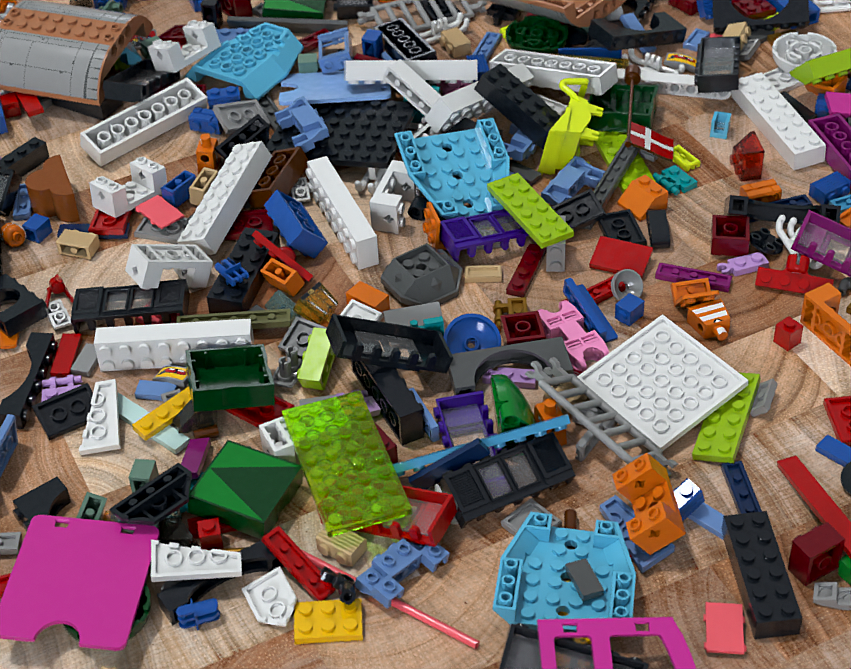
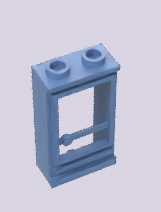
M347 27L318 35V61L323 74L344 69V61L353 60L352 40ZM344 42V51L325 56V47Z

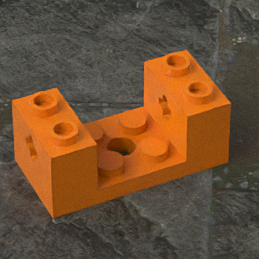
M826 283L804 294L800 323L851 366V324L838 314L842 293L830 283Z
M643 454L612 474L616 490L631 501L635 517L626 522L629 538L632 542L649 555H652L686 534L667 469L650 454Z

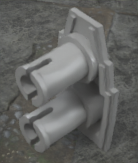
M291 345L285 349L286 356L280 357L278 360L279 367H277L272 376L274 385L292 388L298 381L297 371L301 368L303 361L298 358V348L294 346L293 351V346Z

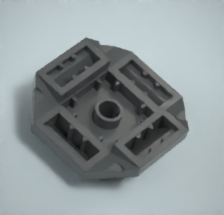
M426 243L393 258L381 275V283L401 303L416 306L439 301L441 305L458 297L463 268L443 249H436Z

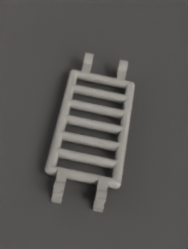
M396 0L370 7V12H357L359 17L357 22L359 25L374 19L377 25H381L384 23L378 11L386 10L392 21L397 19L392 8L400 6L408 23L416 32L431 29V21L420 3L421 0ZM428 0L437 17L442 20L444 15L436 1ZM444 0L453 15L447 18L448 24L456 21L458 12L451 0ZM460 0L467 12L463 14V20L465 18H473L475 12H486L485 6L487 2L485 0H480L469 5L467 0ZM414 3L425 24L417 25L406 4Z
M555 357L549 359L553 366L552 369L545 367L543 370L538 361H533L530 364L535 372L531 370L526 371L525 375L532 379L535 378L542 390L626 464L631 463L643 454L631 457L625 450L643 445L650 451L648 454L667 469L668 476H671L672 473L668 470L667 466L675 468L678 463L671 459L667 460L663 456V451H660L623 416L574 374H568L560 367V362ZM571 382L577 388L557 392L551 386ZM583 394L590 399V401L573 405L566 400V398ZM600 407L605 413L586 417L580 411ZM614 419L620 426L602 431L595 424ZM629 432L635 439L617 444L610 437Z

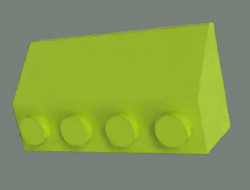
M851 48L806 61L789 73L805 85L810 83L816 85L823 82V79L829 81L834 79L836 75L838 77L845 76L851 71Z

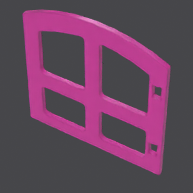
M672 617L537 620L541 669H557L554 647L555 638H589L591 640L594 669H613L610 638L636 636L660 637L674 669H696L688 645ZM635 624H648V631H636ZM563 626H577L576 632H564Z

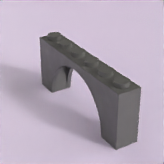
M562 337L452 354L453 360L448 369L454 395L475 392L476 384L481 376L488 370L503 364L520 363L530 365L533 361H538L543 370L545 367L552 369L553 366L549 359L555 357L560 362V367L568 374H573V367Z

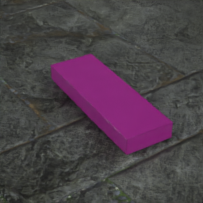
M210 438L190 439L181 465L191 471V479H198L211 446Z

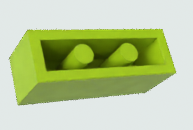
M314 327L312 334L308 337V346L302 356L303 362L301 368L297 371V379L303 388L325 390L335 355L324 328Z

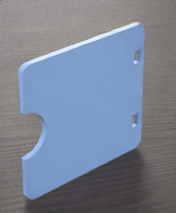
M344 70L326 74L322 72L288 74L281 81V87L297 89L280 92L279 105H291L297 98L302 96L306 98L309 104L383 100L391 98L390 84H380V80L375 81V84H364V81H359V84H348V81H344Z

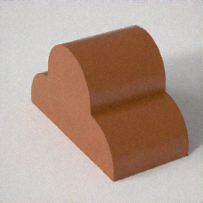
M60 154L52 156L44 162L43 169L32 172L25 180L32 211L34 214L45 217L56 216L63 222L80 221L75 196Z

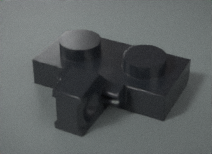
M492 3L487 9V15L493 17V25L500 26L502 21H515L521 15V10Z

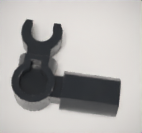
M324 566L320 572V579L331 583L332 587L338 590L340 601L347 605L353 603L356 598L355 580L340 572L336 574Z

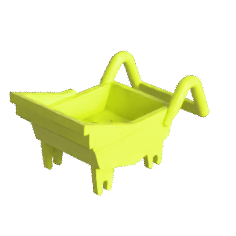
M564 78L559 82L560 89L570 97L565 113L549 130L538 172L541 175L543 173L554 174L555 169L562 170L574 156L580 157L579 145L593 146L594 141H598L599 132L586 127L591 120V115L602 117L604 109L589 104L588 100L584 99L589 83L587 78ZM567 85H581L578 95Z

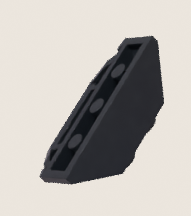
M257 114L219 144L215 150L226 160L232 152V148L237 144L262 141L266 146L269 142L270 125Z
M177 463L109 510L123 522L156 525L190 501L192 473L183 465Z

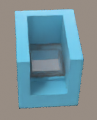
M714 112L710 137L727 139L732 113Z

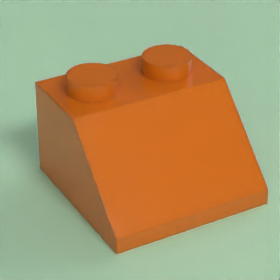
M836 75L832 80L826 81L823 79V82L813 85L810 83L804 84L807 91L818 95V93L825 94L826 92L845 93L848 76L838 77Z
M645 174L631 181L617 201V204L624 210L630 209L633 216L641 222L646 219L647 210L667 209L668 191Z

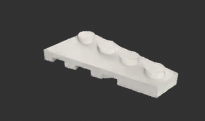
M116 379L95 383L91 399V409L87 415V425L83 431L82 445L79 447L80 456L121 449Z
M151 540L152 582L242 576L241 553L219 549H212L210 551L203 550L199 546L189 548L179 546L178 543L162 544L158 540Z

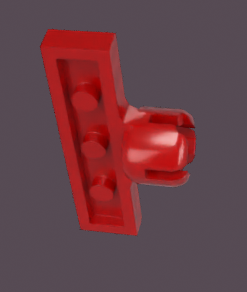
M257 230L251 235L255 238L253 242L261 248L263 246L268 248L269 251L267 253L270 256L296 270L304 282L306 280L308 282L313 280L314 276L296 262V254L291 248L286 246L278 248Z
M797 254L788 255L784 270L758 267L755 286L805 294L826 283H830L833 286L834 280L809 275V257L801 255L800 263L797 265Z

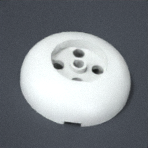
M798 32L782 35L775 40L772 47V56L776 65L788 74L806 61L837 52V46L832 40L812 32H807V35L798 34Z

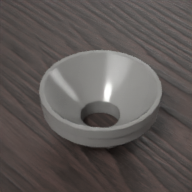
M623 269L617 272L611 281L613 296L618 301L628 293L640 298L643 292V281L640 275L631 269ZM620 282H624L626 285L624 292L619 291L618 285Z

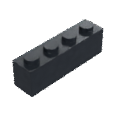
M36 137L31 138L0 159L1 170H6V168L15 170L16 174L22 178L50 158L46 142Z

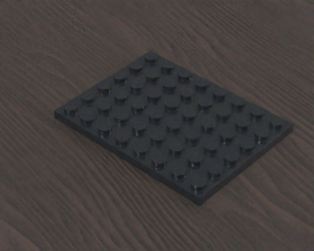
M394 100L310 104L313 109L317 110L319 117L323 118L328 128L329 137L314 142L315 148L305 152V155L309 161L327 156L331 164L335 166L388 169L398 150L394 133L407 131L418 109L409 101ZM278 125L266 148L270 154L276 150L294 148L292 137L301 133L295 125L285 129Z

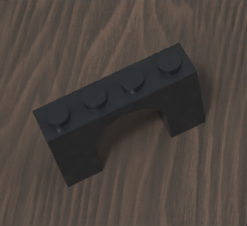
M7 274L0 276V306L15 303L0 312V331L11 337L48 316L46 312L47 305L42 298L39 299L34 292L27 290L15 278H11Z

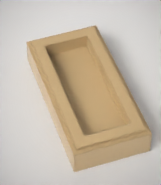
M501 265L465 266V283L502 282Z

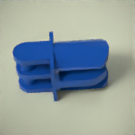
M229 257L221 260V264L219 262L215 264V270L226 279L227 285L230 284L234 287L237 282L241 283L243 279H249V274L241 267V263L236 264Z
M216 598L195 603L190 599L191 604L183 605L176 609L179 626L182 629L196 626L197 630H199L198 625L220 619Z

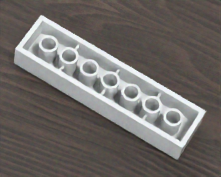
M505 49L489 61L490 70L500 63L507 69L523 63L534 76L531 85L540 88L548 87L558 90L560 89L559 82L564 78H587L589 83L586 93L601 96L618 82L617 65L612 62L514 49ZM581 85L567 86L573 91L579 92Z
M398 60L344 61V81H348V84H359V81H364V84H375V81L380 80V84H389L383 79L387 67ZM402 60L423 80H429V83H441V80H445V83H457V80H461V83H473V80H478V60Z
M523 63L508 68L528 88L530 87L534 76ZM478 81L441 96L424 118L436 134L448 131L465 117L470 120L474 117L478 118L483 113L487 114L495 108L474 90Z
M762 72L739 78L738 90H732L731 97L793 171L825 161L826 144Z
M185 78L81 132L80 146L102 167L188 121V117L195 107L207 109V96L188 78Z
M262 141L237 144L232 148V152L225 160L223 167L219 170L218 175L211 183L200 205L196 208L194 215L188 221L184 231H182L177 241L178 244H196L206 255L216 254L272 158V155Z
M327 156L307 161L308 169H306V175L309 179L307 183L309 192L313 193L315 202L319 203L321 212L325 213L327 222L331 223L332 230L337 233L339 242L343 243L345 252L350 254L352 264H356L359 270L379 264L377 235Z
M251 319L96 328L94 339L100 372L154 369L165 366L186 367L185 350L255 345Z

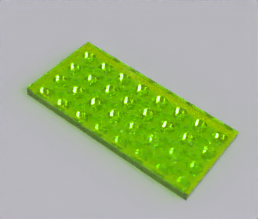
M360 390L282 410L283 420L328 538L412 514L411 505Z

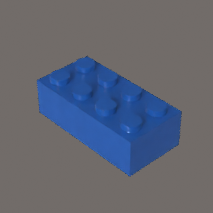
M276 190L264 204L268 211V216L274 220L273 224L281 231L280 235L286 239L287 246L292 250L297 249L304 256L307 257L309 255L315 259L328 244L301 202Z

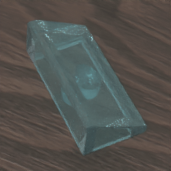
M277 290L265 304L267 310L290 308L291 323H293L296 316L302 318L300 307L280 290Z

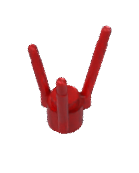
M58 274L52 277L49 281L50 287L47 288L45 300L47 308L52 292L55 294L64 292L73 303L74 298L65 287L63 279Z

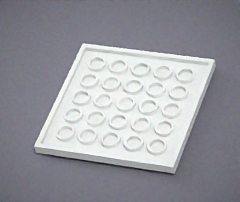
M663 314L577 376L660 451L665 450L747 387L749 381Z

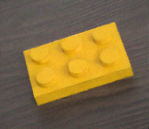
M356 598L349 605L340 600L296 602L294 607L295 644L363 640L362 598Z

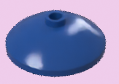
M470 313L458 316L447 326L443 337L451 354L501 346V335L497 326L490 319L480 314ZM473 343L475 347L469 348L468 344Z

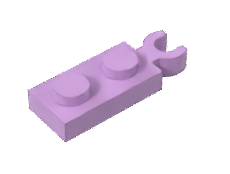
M760 251L728 259L727 263L717 264V272L721 271V274L725 275L733 273L734 276L758 271V267L769 268V262Z
M498 367L497 371L490 369L484 373L482 383L490 384L491 375L503 374L508 376L518 388L535 389L536 379L525 375L526 371L531 370L535 372V370Z

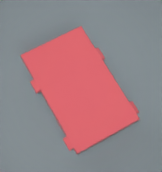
M159 195L135 207L136 212L148 218L151 224L158 226L161 230L185 217L177 208L173 207Z
M706 602V614L703 615V621H706V642H704L706 652L744 655V652H746L743 633L745 617L743 616L742 604Z

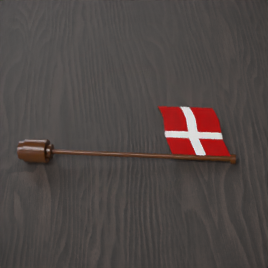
M630 64L626 67L624 75L625 83L630 85L625 147H631L632 145L672 162L674 139L631 122L633 88L635 84H639L641 81V69L636 64Z

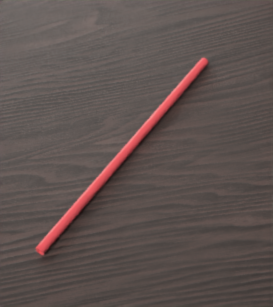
M302 550L317 568L322 570L325 566L336 574L338 572L346 574L356 581V577ZM397 598L391 601V606L474 649L478 648L479 640Z

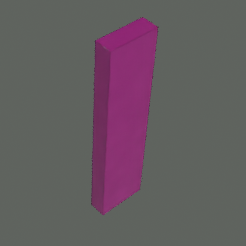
M659 262L655 273V279L674 283L708 278L710 289L727 293L732 282L731 275Z

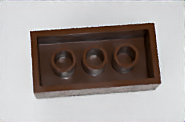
M301 146L276 150L271 154L272 158L247 199L253 210L265 209L264 204L276 190L287 195L290 194L291 189L306 171L307 161H309Z

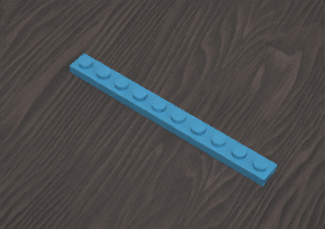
M568 414L480 440L487 447L494 445V449L506 446L507 441L514 440L515 443L527 440L526 436L534 434L535 437L546 435V430L555 428V431L566 429L567 424L571 422ZM468 443L367 471L365 475L367 479L382 482L386 480V476L392 474L396 478L405 475L406 470L413 469L414 472L426 468L425 465L440 460Z

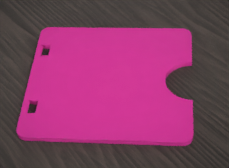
M50 515L34 516L29 524L0 602V639L35 642L37 636L44 629L56 624H67L75 628L79 633V647L111 651L123 650L127 646L150 570L151 540H159L158 528L150 525ZM64 523L68 524L67 528L56 527V524ZM122 529H123V530H133L134 533H133V534L122 533Z

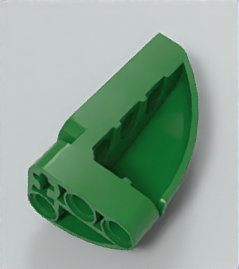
M491 375L490 386L498 434L536 423L530 404L517 385L506 375ZM535 435L526 436L527 442L532 440ZM514 440L507 441L506 446L501 448L504 449L508 447L509 449H512L516 447V444L518 443H515ZM522 452L512 457L524 456Z

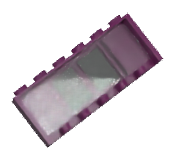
M809 210L799 228L791 249L851 277V229Z

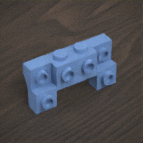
M304 96L297 98L289 107L274 113L276 121L282 129L290 128L292 125L297 127L301 134L292 137L294 147L301 146L304 153L315 148L314 142L329 137L328 128L323 118L319 117L317 110L312 108Z
M511 124L509 134L514 136L511 138L510 144L503 142L508 156L517 161H523L524 158L528 159L531 154L535 153L538 145L514 124Z
M574 156L558 172V175L549 182V185L541 192V197L548 204L555 206L574 197L584 185L596 188L606 171L591 166L581 157Z
M402 538L397 543H392L383 554H378L373 558L372 566L356 578L355 587L362 593L374 597L388 609L391 606L392 599L396 596L399 599L403 597L405 588L399 583L418 569L420 562L430 571L435 572L437 564L441 561L444 564L448 562L450 553L439 544L436 547L407 542Z

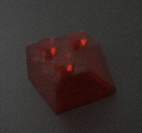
M751 131L733 147L732 154L730 155V164L734 166L735 174L739 176L741 182L758 180L762 176L765 151L755 131Z

